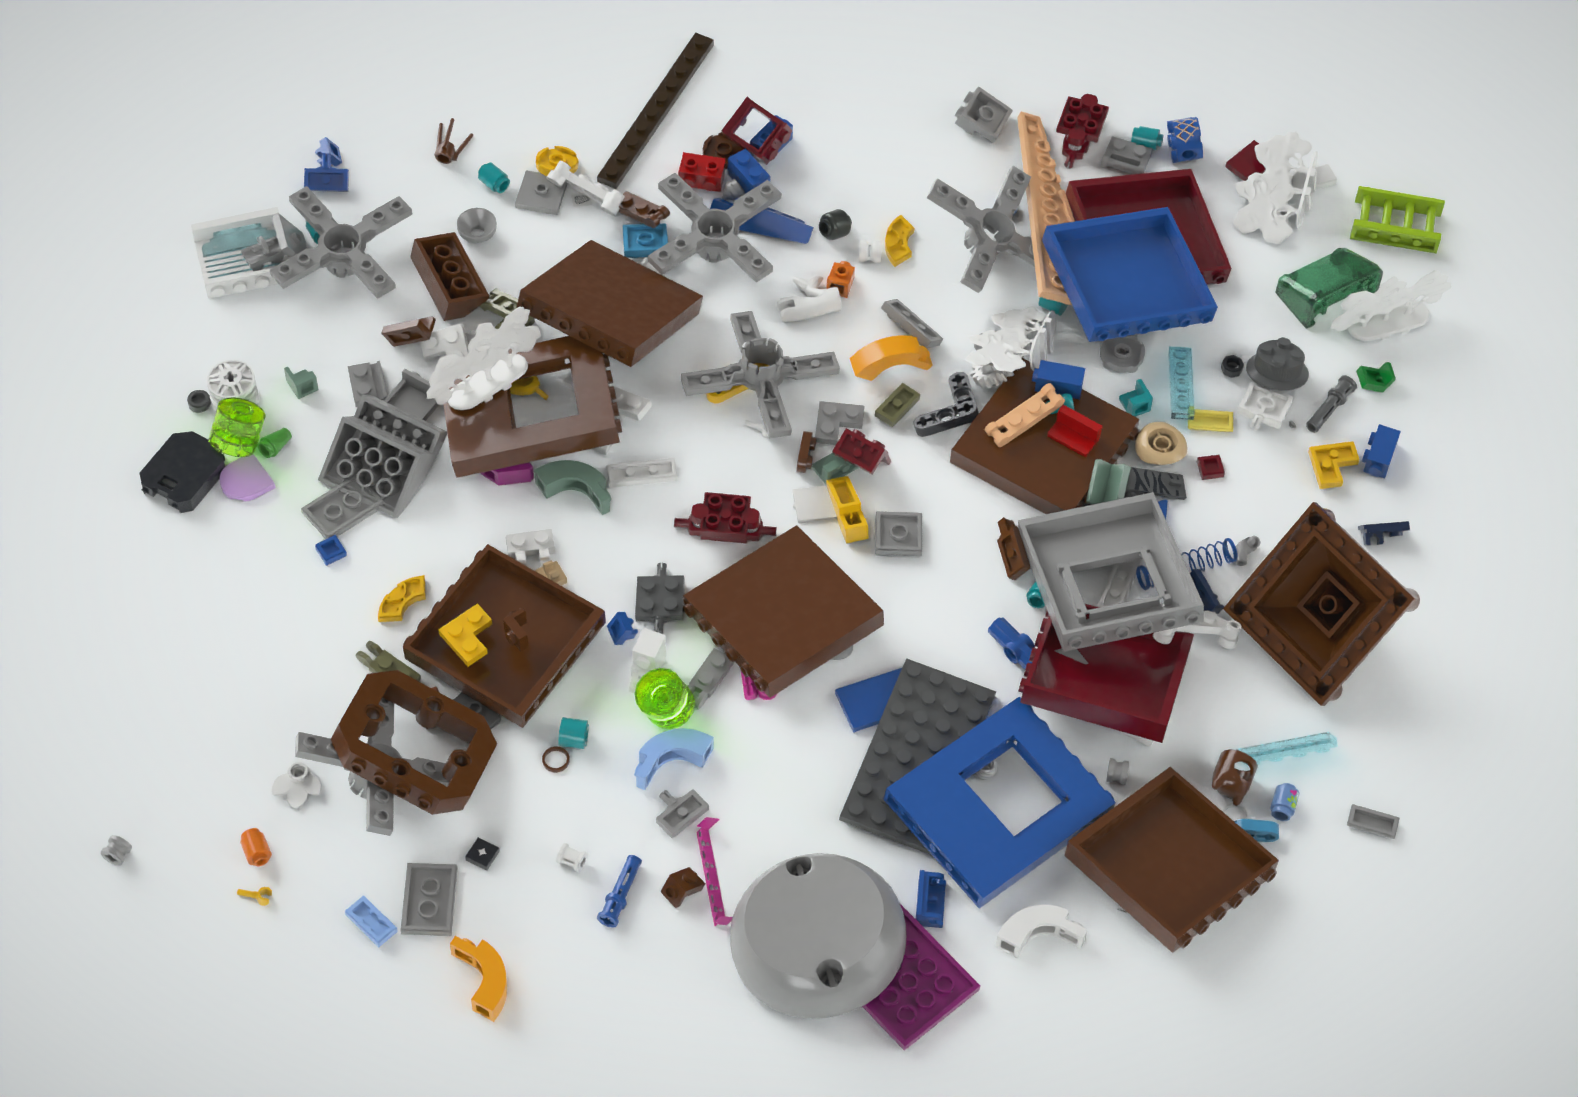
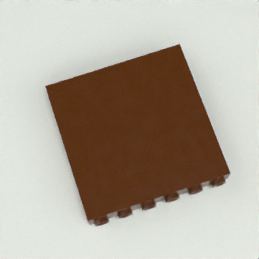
M590 240L522 288L516 308L524 307V309L530 310L529 315L632 367L699 314L703 295Z
M1022 358L1026 363V367L1013 371L1014 375L1008 376L1006 382L1003 381L951 449L950 463L1044 514L1083 507L1085 503L1088 504L1086 499L1095 460L1101 459L1110 464H1117V459L1120 456L1124 457L1130 441L1134 442L1140 432V429H1138L1140 419L1082 389L1080 400L1072 398L1074 411L1102 425L1100 440L1086 457L1047 436L1048 431L1057 420L1058 413L1049 414L1006 445L998 447L994 442L993 436H989L985 432V427L993 421L996 422L1038 393L1035 391L1036 382L1032 381L1034 371L1031 369L1030 361ZM1047 398V399L1044 400L1043 402L1046 403V402L1049 401L1050 399ZM1003 428L1000 432L1005 433L1007 431Z
M797 525L683 595V610L689 618H693L703 633L707 632L711 636L715 646L721 647L731 662H736L745 677L749 676L754 681L756 688L760 692H764L769 698L884 626V610Z
M487 544L483 550H479L476 553L471 565L462 570L457 582L448 587L443 599L434 604L429 616L420 621L415 633L406 638L403 643L405 660L524 728L606 624L605 610ZM478 603L492 619V625L476 635L479 641L487 648L488 654L468 667L439 635V629ZM524 608L527 623L521 627L527 633L529 647L520 652L516 645L512 646L506 639L503 619L510 612Z
M1171 766L1070 839L1064 855L1172 953L1180 947L1182 949L1187 947L1197 934H1204L1211 923L1214 921L1219 922L1229 909H1236L1247 895H1254L1265 881L1267 883L1271 882L1277 874L1276 868L1279 862L1273 854Z

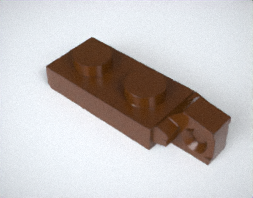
M1003 517L997 522L1001 533L997 543L1008 578L1016 580L1030 569V564L1018 527L1015 526L1013 520Z

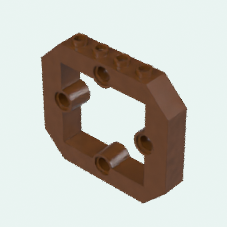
M399 670L368 673L330 739L345 769L431 815L464 809L498 744L484 716ZM382 698L413 713L416 721L422 727L432 729L437 726L469 744L466 751L454 750L443 766L442 775L449 782L447 786L413 769L406 760L393 758L359 740L361 735L365 737L374 736L383 723L386 713L383 707L379 705Z

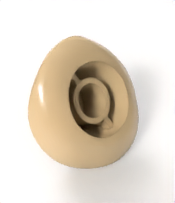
M1166 422L1147 424L1141 429L1135 442V450L1138 457L1149 464H1173L1182 460L1188 451L1187 442L1183 434Z

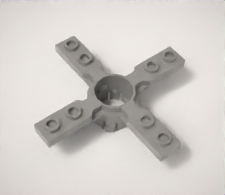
M1014 165L1009 169L992 208L979 209L973 200L938 178L933 182L926 197L962 220L964 225L969 227L964 236L966 240L963 242L966 249H970L973 245L974 247L969 251L972 255L960 282L977 293L983 290L996 257L1000 252L1007 251L1035 267L1032 238L1030 236L1023 237L1018 234L1011 220L1014 212L1018 209L1031 176ZM984 229H987L990 233L995 234L994 238L996 239V241L992 240L986 234Z
M676 173L671 174L658 183V189L693 222L691 233L681 234L648 255V262L661 275L695 253H698L705 260H707V254H709V262L712 263L718 262L719 254L720 261L730 257L756 283L773 272V265L746 239L738 237L739 226L781 199L782 193L768 180L736 199L733 206L726 211L709 209L703 204V198ZM710 226H712V233L720 234L721 227H723V234L725 236L712 238L706 235L710 233Z
M308 186L289 196V202L320 235L316 248H307L270 269L271 276L283 289L317 269L324 267L333 275H335L334 269H336V277L339 278L346 277L345 270H347L348 276L355 274L377 299L396 288V284L371 255L365 254L364 251L366 243L371 241L376 235L413 215L412 208L400 196L364 215L362 221L354 226L338 224L332 217L329 209ZM341 241H343V248H352L354 244V249L345 253L333 252L342 247Z
M753 311L731 313L730 321L740 352L742 353V358L738 363L722 368L681 373V383L685 396L727 391L733 386L744 385L756 392L758 407L769 439L791 436L792 428L778 386L782 384L784 378L802 380L839 374L840 366L835 352L798 357L783 356V350L775 339L769 338L766 346L767 338H761ZM754 363H764L770 366L759 367V373H757L758 366L754 365Z
M382 698L379 705L385 710L386 716L378 732L372 737H367V744L393 758L406 760L413 769L447 786L449 782L442 775V768L445 763L420 757L413 760L402 758L400 753L392 747L394 703ZM298 732L295 737V757L343 767L330 740L331 738ZM350 771L348 781L351 791L359 795L361 790L364 789L360 797L366 799V831L391 836L394 824V794Z

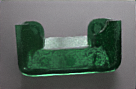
M1337 248L1333 253L1290 274L1282 275L1278 279L1275 293L1300 323L1308 329L1315 325L1314 318L1319 313L1322 315L1326 314L1329 306L1347 298L1350 294L1365 290L1375 293L1380 287L1383 270L1376 263L1348 248Z

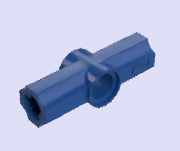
M1004 617L994 620L988 628V633L1003 647L1006 657L1012 663H1019L1025 669L1027 663H1032L1029 661L1032 648H1035L1032 639L1025 633L1020 634Z

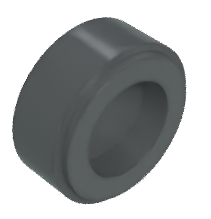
M194 390L187 397L188 407L193 412H205L211 406L210 395L204 390Z

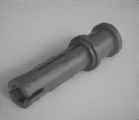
M1342 375L1338 379V384L1335 388H1331L1328 391V398L1306 423L1309 431L1317 433L1338 406L1344 405L1347 401V396L1357 389V384L1351 377Z

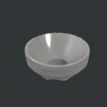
M478 207L462 212L456 223L459 235L471 243H482L491 239L497 228L494 214L487 209ZM475 229H481L484 231V233L480 236H474L471 234V232Z

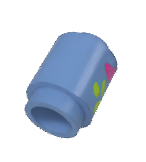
M1283 783L1276 786L1270 810L1272 811V817L1277 820L1289 821L1295 813L1300 792L1293 784Z

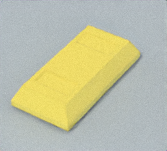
M1188 409V429L1233 432V412Z

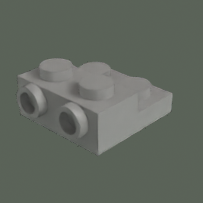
M978 86L974 92L969 91L965 96L963 102L966 105L964 107L961 105L954 116L957 117L955 124L971 135L976 131L994 143L1013 109Z

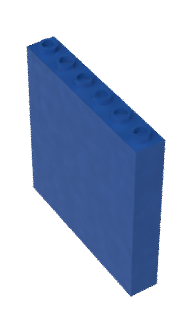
M1168 207L1046 226L1042 242L1089 342L1105 341L1117 337L1123 338L1129 335L1146 334L1159 330L1165 331L1171 328L1187 327L1200 323L1206 324L1213 321L1218 306Z

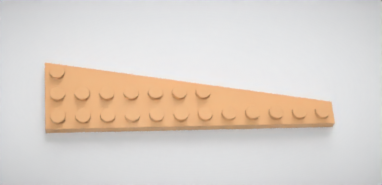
M1021 111L1017 120L1023 170L1031 176L1026 188L1038 297L1072 305L1046 251L1042 238L1046 226L1074 222L1075 220L1065 190H1062L1060 187L1061 178L1055 172L1056 163L1050 157L1049 152L1051 148L1047 141L1041 118Z

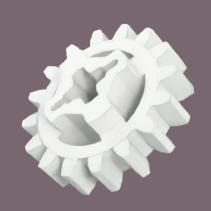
M993 363L972 366L971 369L973 371L970 372L977 386L980 385L981 388H984L986 385L988 388H991L993 384L999 386L1003 381H1007L1008 376L1014 375L1013 372L997 370Z

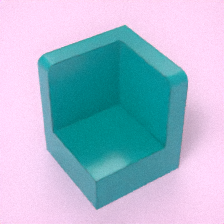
M1142 379L1136 380L1135 390L1120 395L1119 401L1127 413L1136 417L1151 411L1153 397Z

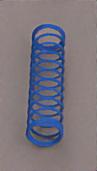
M1225 538L1223 543L1216 541L1215 545L1209 543L1206 548L1200 546L1198 551L1191 549L1189 554L1187 552H1182L1181 554L1182 556L1183 554L1189 556V565L1192 571L1191 561L1194 569H1197L1191 557V552L1195 551L1197 553L1198 565L1203 572H1205V563L1199 553L1201 548L1205 550L1206 560L1211 569L1214 568V563L1208 551L1209 546L1214 548V556L1220 567L1222 566V558L1216 548L1218 543L1222 544L1223 555L1228 564L1236 562L1238 558L1236 546L1230 538ZM1227 541L1232 548L1234 559L1229 553ZM1140 565L1136 569V575L1141 588L1145 591L1149 590L1150 587L1154 588L1147 568ZM1140 569L1144 574L1146 586L1142 580Z

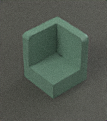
M288 366L284 368L286 381L298 399L319 390L317 377L313 371L308 372L304 369L293 374Z

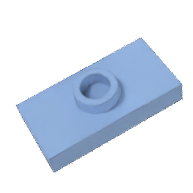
M364 895L345 910V915L378 948L398 932L397 927Z

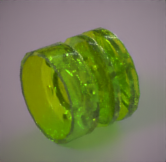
M666 668L650 670L637 683L634 693L636 704L648 719L659 728L671 730L681 727L694 713V694L679 675L672 670Z

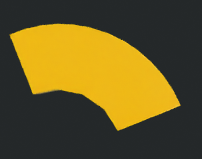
M899 215L892 221L885 237L886 255L894 267L912 257V251L908 247V239L914 233L915 228L902 215Z
M425 575L406 579L398 583L397 587L389 594H386L379 607L378 622L402 621L404 613L409 606L417 601L426 600Z

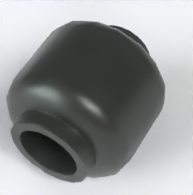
M836 209L821 216L818 225L819 231L828 240H836L850 233L852 220L844 210Z

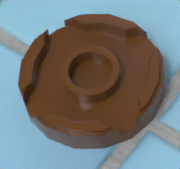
M720 132L718 135L709 136L704 141L702 154L726 158V169H728V158L744 149L729 140L723 132Z

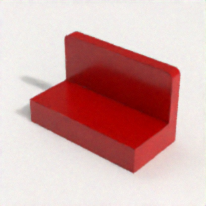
M1063 404L1058 410L1057 420L1048 431L1047 436L1086 457L1100 440L1102 425Z

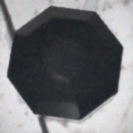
M1235 355L1225 356L1221 364L1223 374L1230 378L1240 376L1244 368L1242 359Z

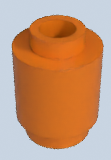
M250 828L241 834L240 844L248 864L257 867L265 865L271 858L272 853L264 833L260 832L258 828Z

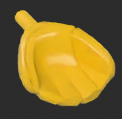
M537 376L515 380L511 383L512 387H510L513 395L525 396L536 392L545 400L549 398V395L539 388L541 384Z

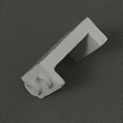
M404 368L401 372L402 380L385 398L384 402L426 421L440 404H437L434 398L426 399V392L430 388L429 381L422 378L418 373Z

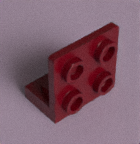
M846 428L832 450L834 455L871 475L874 474L881 461L890 465L891 459L888 455L889 452L884 449L886 447L884 444L875 439L872 442L865 438L866 435L857 429L851 431Z

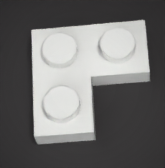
M461 323L434 331L431 334L430 340L420 342L425 359L443 354H456L465 357L469 353L465 328Z

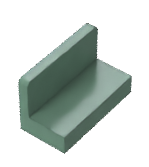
M833 453L812 464V469L825 485L826 480L846 476L858 469L857 466Z
M1096 459L1086 502L1094 505L1123 499L1131 467L1126 464H1110L1101 459Z

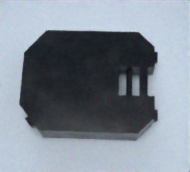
M193 431L173 433L139 472L142 485L141 491L152 497L159 494L167 498L168 505L179 510V513L194 511L220 479V474L225 467L224 453H221L219 444ZM166 478L177 485L172 487L162 481Z

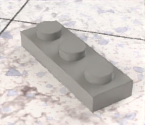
M900 300L884 301L881 309L887 313L888 318L896 321L904 332L917 337L919 345L926 348L940 346L944 338Z

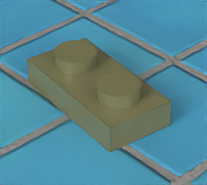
M902 383L875 410L874 416L893 428L920 400L921 394Z

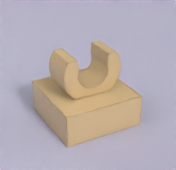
M557 560L543 563L542 567L535 570L561 586L567 583V577Z

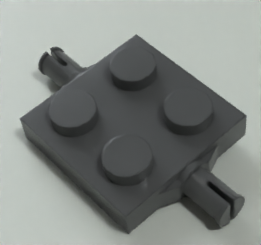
M661 562L657 564V575L637 576L635 605L636 621L654 623V631L658 632L659 628V633L661 634L664 633V623L683 620V595L685 593L684 575H666L667 564L663 562L662 566Z

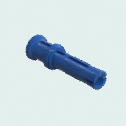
M635 855L627 856L612 892L605 897L606 903L602 912L597 914V920L601 924L612 928L618 926V917L621 910H624L627 905L625 898L642 864V860ZM627 873H629L625 885H622Z

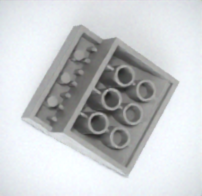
M362 395L355 415L343 416L341 418L318 481L334 488L348 478L357 475L355 480L345 487H341L339 491L345 494L349 491H356L361 494L362 502L371 506L377 500L366 487H372L381 499L385 501L384 505H378L377 509L394 518H398L427 477L447 436V431L372 395ZM353 493L349 495L359 500V496L357 494Z

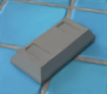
M1352 804L1346 826L1395 839L1400 817Z

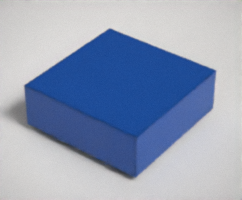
M336 535L315 544V549L326 566L347 556L346 550Z

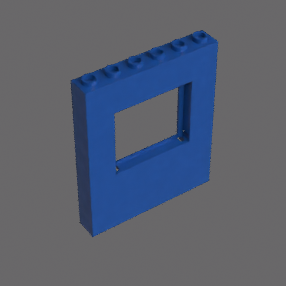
M1020 696L887 787L883 798L979 909L1066 847L1070 839L1113 809L1116 804L1112 794L1103 789L1095 775L1083 767L1080 759L1066 748L1063 740L1056 737L1048 724L1034 713L1032 706L1020 703ZM1012 747L1062 801L1015 836L965 782L970 776Z

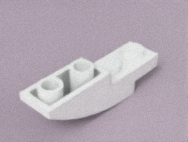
M570 372L563 380V384L574 392ZM614 386L616 399L612 401L613 403L617 402L620 415L616 416V418L624 420L625 417L640 421L652 407L651 401Z

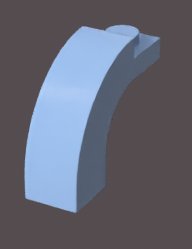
M687 728L667 730L652 737L639 751V764L634 773V776H636V787L646 790L656 771L663 764L672 760L688 761L703 768L714 749V737L704 732Z

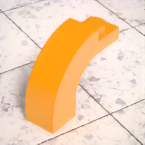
M908 335L890 336L876 340L864 346L849 358L855 376L869 381L874 380L884 370L896 365H911L924 370H928L933 366L928 349L919 345L917 337Z
M454 936L450 942L451 955L475 967L483 976L481 985L471 998L472 1010L494 1022L502 1011L507 998V978L503 960L494 947L483 939L476 947L471 940Z

